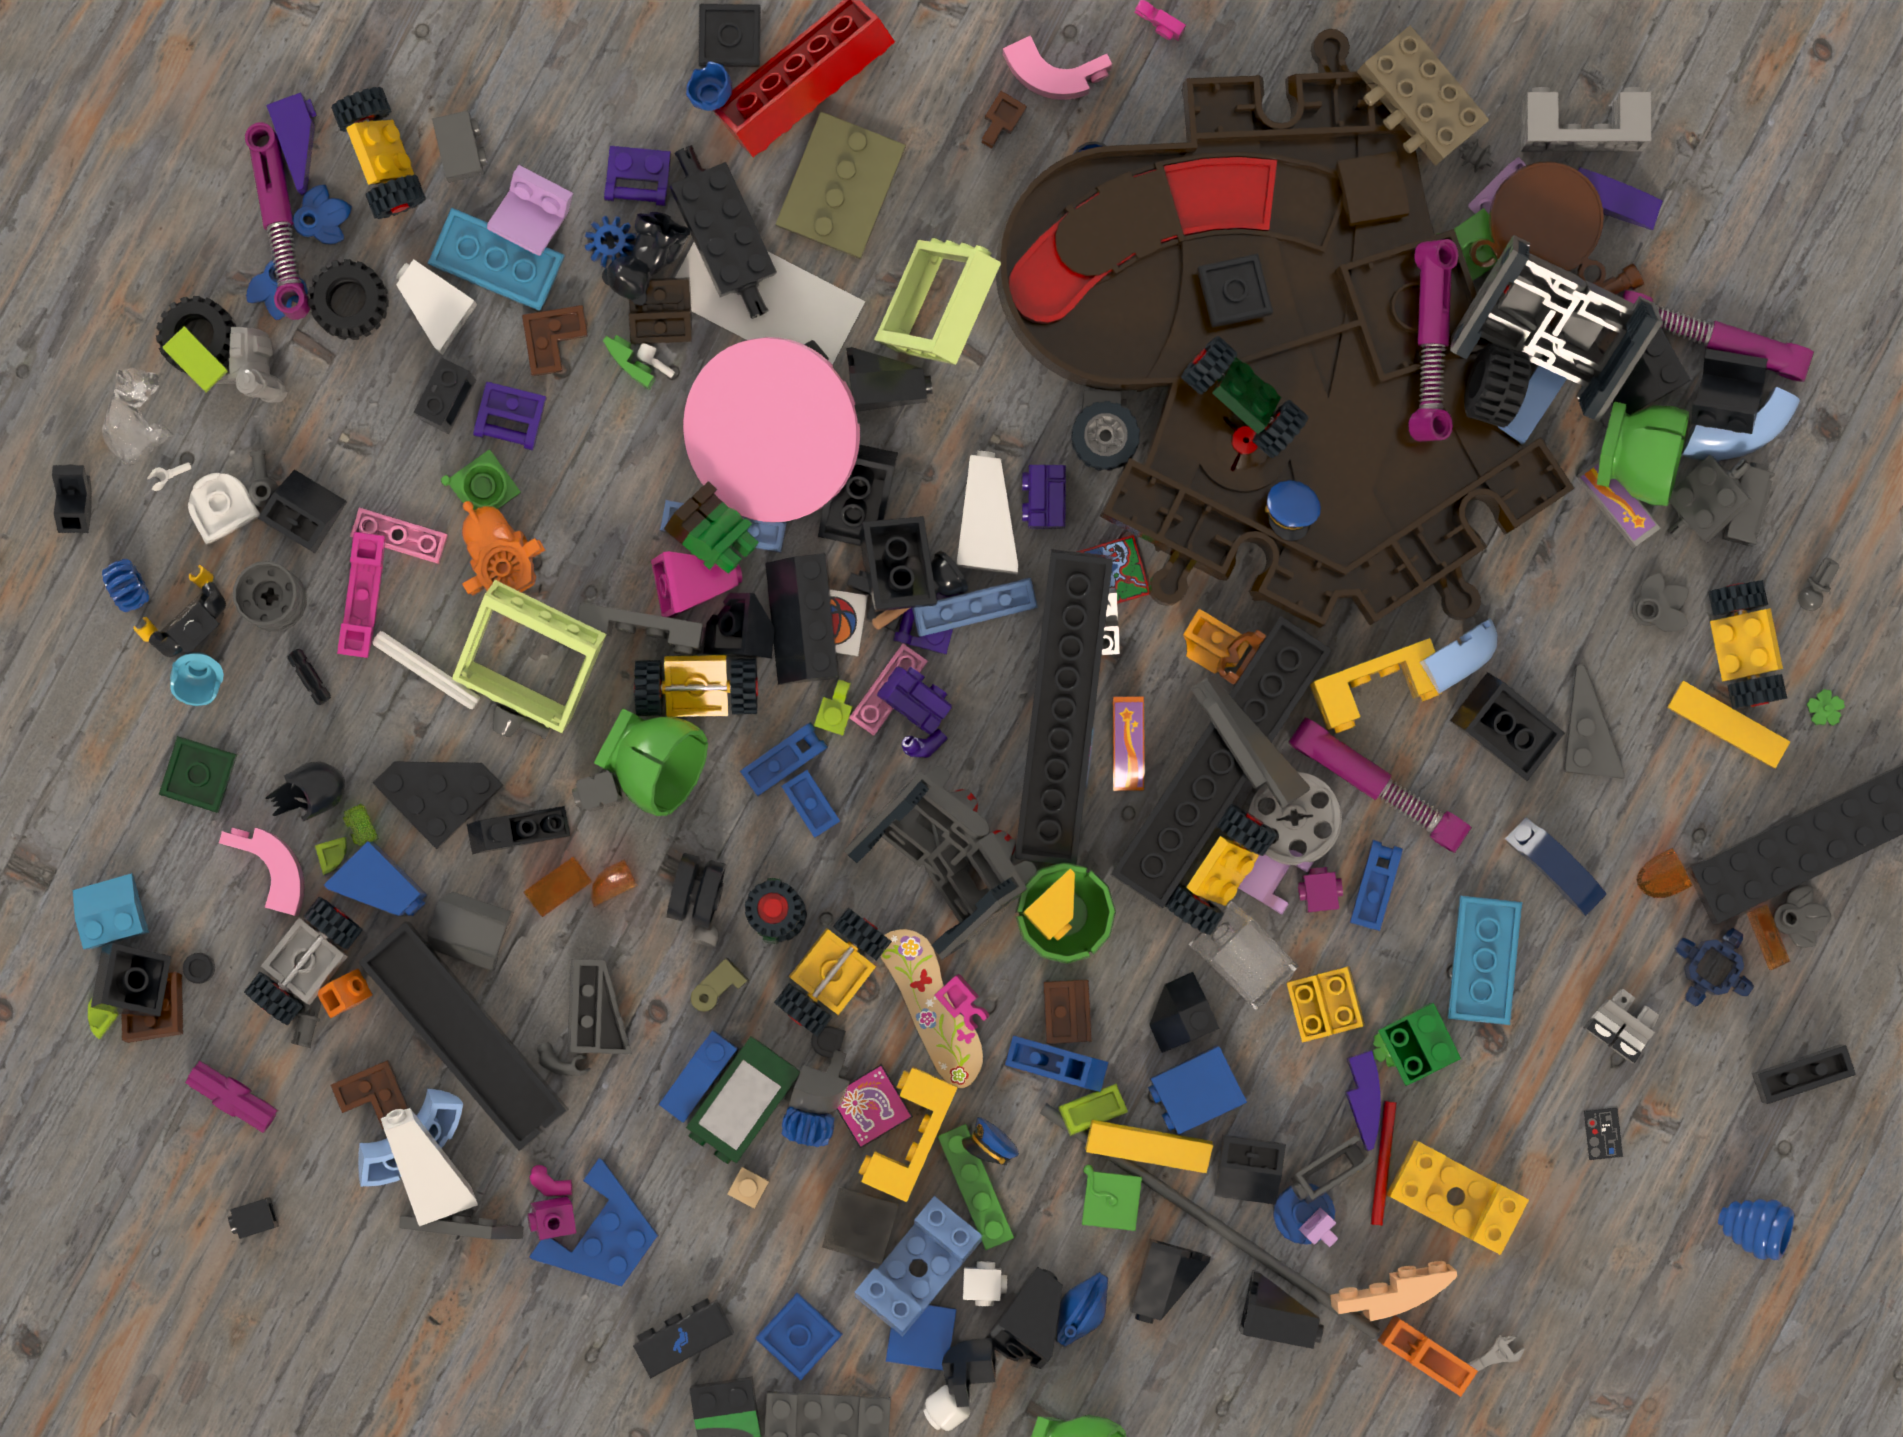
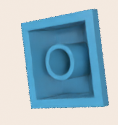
M133 873L72 890L75 921L83 949L90 950L149 933Z

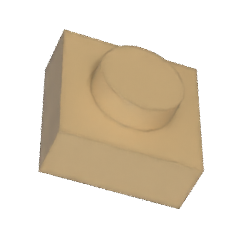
M741 1167L727 1195L755 1209L769 1180Z

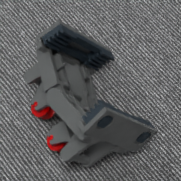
M936 766L927 775L920 771L862 828L845 848L844 852L853 861L858 863L882 837L917 866H925L928 875L960 922L947 930L931 945L943 960L968 944L1027 889L1025 883L1034 876L1036 867L1030 861H1023L1013 866L1010 859L1015 852V840L1008 833L1001 830H995L989 834L988 822L976 813L978 802L975 796L969 790L964 789L955 790L954 792L946 791L943 787L950 778L949 771L943 766ZM920 813L931 821L934 834L916 822ZM966 855L970 860L969 863L976 869L988 888L980 891L977 889L965 869L968 866L964 858Z

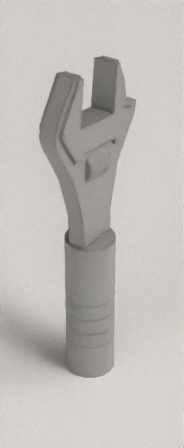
M1499 1335L1491 1349L1467 1364L1480 1371L1491 1364L1517 1362L1521 1359L1525 1349L1521 1347L1513 1353L1507 1344L1513 1341L1516 1336L1502 1337Z

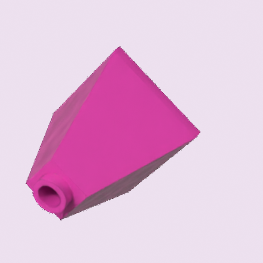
M671 551L663 552L651 560L662 617L673 618L739 585L738 583H742V571L739 565L728 574L717 564L709 570L703 564L704 561L695 555Z

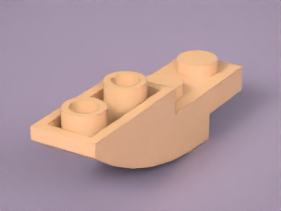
M1444 1261L1430 1262L1428 1267L1418 1269L1415 1266H1403L1398 1268V1272L1389 1273L1390 1285L1387 1283H1373L1369 1285V1289L1358 1290L1354 1287L1340 1289L1339 1293L1330 1295L1331 1306L1338 1314L1363 1311V1314L1370 1321L1388 1318L1417 1307L1437 1295L1457 1278V1271Z

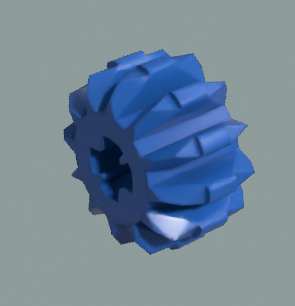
M607 216L602 217L604 224L602 227L598 223L593 222L591 225L596 234L592 232H586L585 234L587 239L594 241L585 245L586 251H594L590 257L593 262L602 257L601 266L603 268L608 266L609 259L614 261L622 256H628L625 251L632 252L634 245L628 242L637 239L635 233L626 234L631 228L628 222L619 228L621 219L617 216L614 218L612 225H610ZM613 236L614 240H619L618 243L614 242L616 247L609 249L607 244H603V241L607 242L606 237Z
M122 559L115 561L102 570L106 589L114 600L115 605L121 611L129 612L136 610L149 601V591L136 566L130 560Z
M790 1106L783 1117L781 1134L789 1141H795L798 1144L815 1147L826 1146L833 1135L834 1117L829 1113L812 1114Z

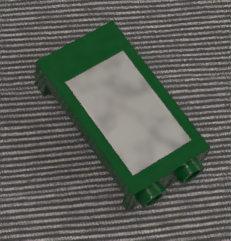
M750 1036L686 1128L691 1131L688 1136L701 1146H704L707 1142L716 1149L714 1155L726 1164H729L731 1160L737 1164L785 1094L799 1077L800 1070L753 1036Z

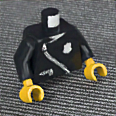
M201 565L198 566L200 568L199 575L195 577L190 573L189 579L201 588L202 593L165 628L159 632L147 617L142 618L146 622L144 627L137 629L135 626L133 627L134 631L143 641H149L152 646L166 657H174L179 653L189 654L220 625L224 616L223 611L226 608V601L213 582V574Z

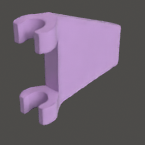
M1290 850L1291 855L1295 857L1303 855L1296 850ZM1259 855L1252 871L1245 876L1238 889L1283 915L1289 904L1275 896L1274 892L1291 865L1279 863L1267 855ZM1302 862L1295 866L1308 873L1314 862Z

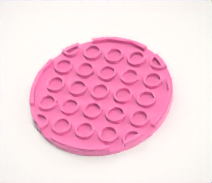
M763 337L743 341L728 347L712 358L701 370L691 387L683 419L687 454L701 483L705 485L709 481L717 488L715 495L729 508L736 510L741 516L763 522H786L812 514L827 504L841 491L852 473L860 443V424H858L854 407L856 404L848 385L834 370L833 365L812 348L789 339L777 337Z

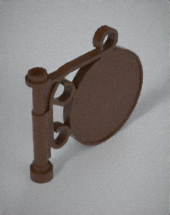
M1532 163L1516 170L1507 177L1496 191L1490 207L1489 228L1493 242L1488 239H1479L1470 247L1469 255L1473 263L1480 267H1489L1496 260L1491 257L1487 261H1479L1476 258L1477 248L1481 245H1489L1498 261L1512 236L1515 235L1530 242L1529 252L1532 255L1566 271H1571L1579 266L1577 276L1584 281V270L1590 265H1596L1599 268V277L1592 283L1615 295L1623 290L1630 288L1635 290L1644 285L1642 276L1633 263L1623 268L1622 273L1618 274V277L1612 276L1605 280L1606 270L1602 263L1588 259L1597 246L1603 229L1604 215L1602 202L1596 188L1586 176L1562 163ZM1556 311L1555 315L1553 316L1548 325L1552 326L1553 321L1559 313L1558 311Z

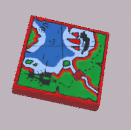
M1134 535L1076 551L1113 556L1110 588H1116L1117 604L1150 595Z

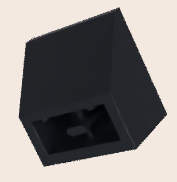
M294 469L274 491L258 519L311 552L316 553L347 501Z
M1222 1135L1214 1196L1276 1205L1286 1144Z

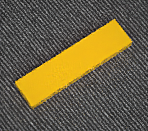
M1685 681L1680 683L1667 706L1671 711L1773 769L1777 767L1790 744V741Z
M1092 1120L1085 1150L1094 1154L1207 1173L1213 1142Z

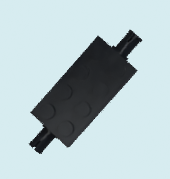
M687 146V150L682 148L675 152V156L678 158L686 177L670 185L671 193L690 230V234L719 297L730 293L741 295L750 318H757L758 314L761 316L769 311L757 288L759 282L774 276L777 271L727 163L724 162L707 170L702 169L693 146Z

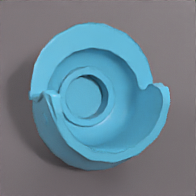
M190 652L173 662L170 674V690L177 700L188 705L202 706L211 703L216 698L224 676L223 669L217 661L205 653Z

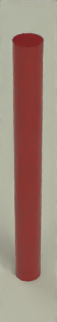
M1384 1101L1370 1223L1372 1225L1383 1226L1397 1102Z

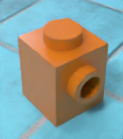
M359 969L331 981L320 988L318 992V997L330 1019L373 996L367 981L363 978Z

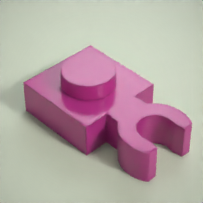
M1140 0L1135 8L1136 11L1134 13L1153 23L1152 25L1156 27L1155 32L1167 40L1174 38L1179 41L1185 31L1186 25L1163 10L1156 9L1145 0Z
M960 974L952 978L934 995L954 1018L962 1013L964 1023L971 1031L978 1027L973 1021L974 1014H978L983 1020L990 1017L986 1009L973 1003L979 996ZM945 993H947L948 998L953 1004V1006L943 996Z

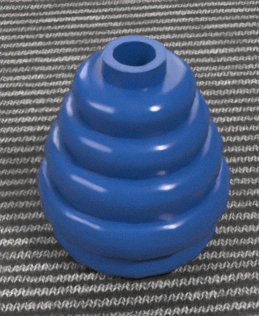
M1757 1199L1755 1202L1745 1200L1742 1204L1734 1201L1728 1208H1722L1718 1225L1723 1226V1234L1725 1236L1732 1237L1735 1244L1742 1245L1743 1250L1753 1253L1754 1257L1762 1260H1767L1768 1258L1779 1260L1784 1255L1791 1237L1794 1211L1789 1207H1784L1777 1200H1769L1768 1202L1763 1199Z

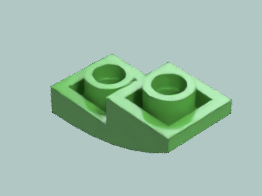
M615 335L614 339L606 336L603 342L616 363L632 379L650 390L655 382L654 376L650 374L652 369L639 361H636L634 365L630 363L635 355L633 350L629 349L631 343Z

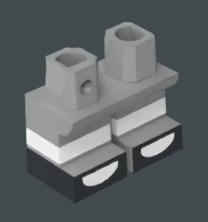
M1620 989L1611 1000L1605 999L1583 1029L1605 1045H1609V1048L1630 1063H1635L1641 1055L1642 1049L1655 1033L1652 1029L1657 1022L1659 1014L1651 1008L1644 1006L1637 1017H1633L1626 1011L1636 998L1626 990Z

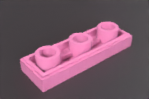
M363 508L358 509L350 535L353 538L354 532L385 536V548L437 564L440 563L448 537L445 533ZM398 530L403 531V538L399 541L394 540V533Z
M902 644L849 719L875 736L894 709L877 696L878 691L888 681L889 676L896 667L899 666L906 671L909 667H912L920 673L928 661L905 644Z

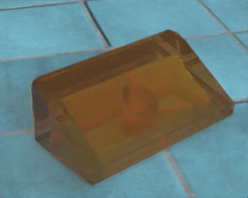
M573 856L523 893L538 913L544 917L593 881L576 857Z
M1765 904L1749 910L1747 916L1769 971L1790 962L1768 905Z

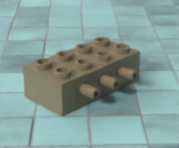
M1411 25L1368 59L1356 71L1371 88V91L1364 96V101L1369 106H1372L1380 99L1392 113L1384 119V125L1391 130L1400 123L1411 136L1403 144L1404 149L1408 153H1412L1420 147L1435 166L1489 121L1487 116Z

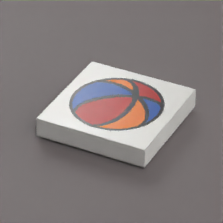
M830 590L836 652L838 654L858 657L868 595Z

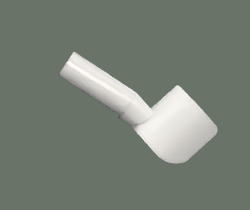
M642 343L637 353L638 360L656 367L671 378L675 372L654 358L657 349Z
M187 462L173 469L165 470L160 467L153 469L147 479L157 477L161 482L156 483L152 490H161L168 479L190 470L191 465Z

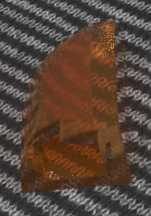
M1673 848L1648 861L1640 869L1636 879L1641 891L1653 898H1667L1693 886Z
M625 859L607 867L596 877L591 890L593 908L638 887Z

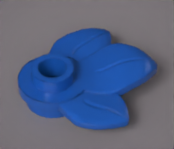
M326 185L315 186L304 195L302 207L293 216V227L302 236H314L323 244H336L344 240V235L339 225L348 218L352 206L341 199H329ZM309 216L314 220V223L307 225L304 223L303 218Z
M272 260L266 265L264 273L252 278L246 297L248 303L265 301V306L275 320H280L285 315L276 307L274 302L278 280L275 279L276 269L274 268L275 263ZM299 278V280H301V283L304 285L305 293L308 295V288L306 286V283L304 282V280ZM299 296L290 297L287 301V308H291L292 302L298 303Z

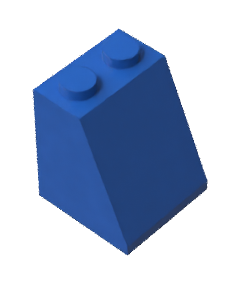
M367 841L324 884L328 890L397 916H414L426 904L423 899L427 894L376 843Z
M1214 1046L1150 1078L1153 1085L1148 1087L1155 1103L1161 1101L1166 1110L1162 1117L1169 1131L1175 1129L1178 1135L1247 1103L1219 1046Z

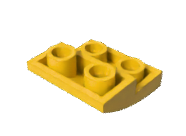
M1349 966L1287 982L1302 1043L1365 1026Z

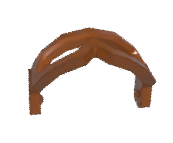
M1256 630L1255 632L1248 631L1238 636L1227 648L1230 657H1222L1218 662L1217 671L1220 676L1231 684H1236L1266 635ZM1244 640H1247L1252 646L1251 651L1236 673L1226 672L1225 667L1227 663L1239 662L1236 648Z

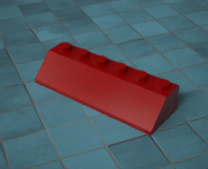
M843 0L735 87L725 105L713 110V112L739 144L754 158L758 153L766 150L779 136L788 132L805 115L814 111L816 106L827 97L836 93L843 84L859 74L875 58L884 54L895 41L879 17L862 1Z

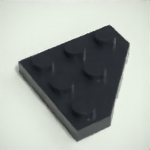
M394 761L372 782L436 849L445 843L504 786L483 763Z

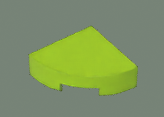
M346 837L315 845L323 875L333 872L342 863L347 850Z
M91 998L88 1005V1022L92 1033L98 1039H101L119 1014L91 1008Z

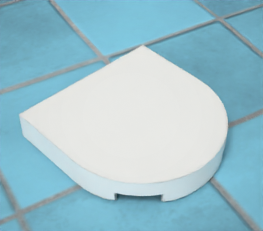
M208 474L195 483L190 493L188 502L189 513L206 545H210L254 521L260 515L258 508L251 501L245 485L229 474Z

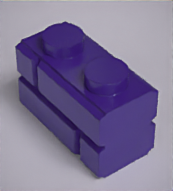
M1029 465L1028 472H1022V491H1028V503H1022V521H1028V529H1065L1066 465Z
M898 666L889 676L888 681L878 691L877 696L921 730L931 735L952 708V705L945 700L948 694L934 684L929 688L922 683L925 677L914 668L909 667L906 671Z

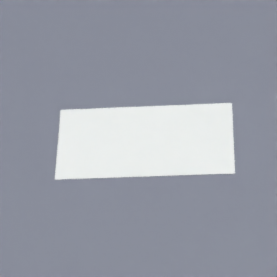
M693 242L675 277H690L692 312L746 340L777 337L789 339L803 345L813 340L829 357L828 361L833 365L865 301L768 252L777 273L759 282L757 288L769 311L761 316L758 314L757 318L751 319L741 295L730 293L719 297L695 242Z

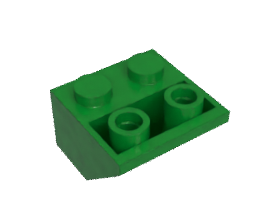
M1429 1003L1402 1016L1378 1030L1405 1086L1461 1059L1434 1003Z

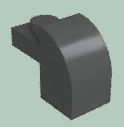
M835 1050L827 1073L803 1065L789 1106L812 1114H825L837 1109L844 1100L850 1082L845 1080L849 1067L843 1066L847 1054Z

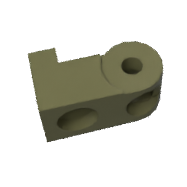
M726 958L692 991L691 1003L698 1011H710L716 1007L719 997L732 984L737 989H740L749 980Z

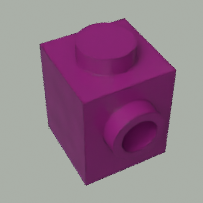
M1327 867L1309 869V875L1302 876L1303 882H1298L1299 900H1305L1306 913L1339 909L1338 897L1343 896L1341 878H1336L1335 872L1328 873Z
M567 1196L531 1203L532 1213L527 1214L529 1229L531 1232L535 1231L539 1240L576 1234L573 1206Z

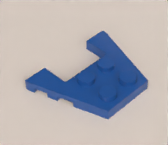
M599 1158L583 1181L609 1199L573 1252L555 1239L549 1238L541 1240L529 1257L542 1263L622 1287L658 1234L632 1201L618 1179L613 1175L605 1161Z

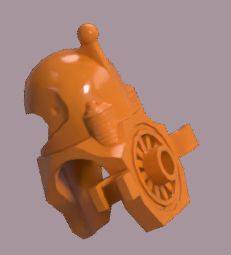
M464 502L463 509L469 515L463 522L462 536L472 558L470 564L477 576L462 583L466 592L474 596L484 588L488 591L494 580L521 593L532 587L536 580L534 564L532 562L533 557L546 551L541 541L534 538L528 542L522 531L515 532L499 509L493 506H483L474 510L472 502Z

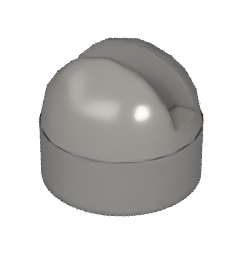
M714 925L711 931L705 927L698 926L692 941L706 947L715 948L719 937L718 929Z

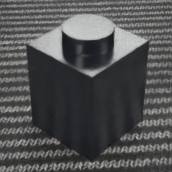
M270 1197L230 1209L232 1216L228 1217L229 1225L233 1234L238 1233L239 1239L279 1227Z

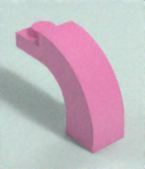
M1031 35L1003 48V56L1016 79L1032 92L1051 99L1068 100L1088 95L1090 88L1087 81L1091 80L1092 83L1099 82L1108 77V71L1112 69V63L1107 54L1073 69L1053 67L1040 56Z
M232 828L231 833L222 831L220 844L252 852L259 856L267 865L271 876V886L265 908L299 916L304 898V877L300 863L290 847L276 835L260 828H255L252 839L249 838L250 832Z

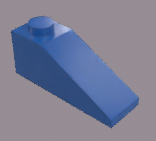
M712 1030L659 1105L684 1123L739 1048L715 1030Z
M1013 1036L1005 1065L1101 1092L1109 1062Z

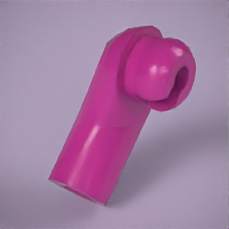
M536 1165L531 1169L530 1182L544 1196L572 1195V1180L554 1181L548 1175L547 1168L543 1165Z

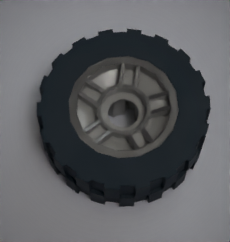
M1110 401L1095 402L1091 406L1085 407L1076 417L1071 432L1072 447L1079 460H1082L1089 468L1093 467L1098 471H1113L1115 468L1123 467L1128 459H1132L1136 453L1140 441V429L1135 416L1133 417L1128 408L1125 409L1121 404L1117 402L1116 404L1111 403ZM1104 430H1109L1112 436L1107 442L1100 439V433L1104 432Z

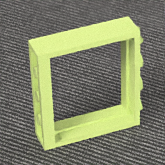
M932 238L930 242L918 240L874 340L898 353L956 365L1001 262L990 257L991 252L988 249L978 245L974 248L965 243L958 245L952 241L946 240V242H942L935 238ZM942 260L966 262L933 339L909 335Z
M495 580L483 597L452 680L489 697L494 702L501 703L517 711L523 716H528L544 724L547 728L550 727L563 733L573 718L607 634ZM493 610L586 655L566 706L474 662Z

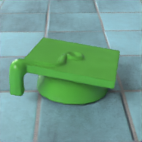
M1484 208L1454 228L1472 281L1494 267L1497 262L1489 245L1479 246L1476 250V258L1484 262L1492 257L1496 260L1493 265L1480 267L1473 263L1469 255L1470 247L1475 241L1488 239L1493 242L1489 228V214Z
M490 449L450 478L445 475L440 480L443 486L450 485L462 503L466 501L472 502L474 510L483 506H493L499 509L521 493Z
M1085 1165L1083 1172L1087 1174L1082 1225L1136 1231L1142 1177L1093 1171L1092 1165Z

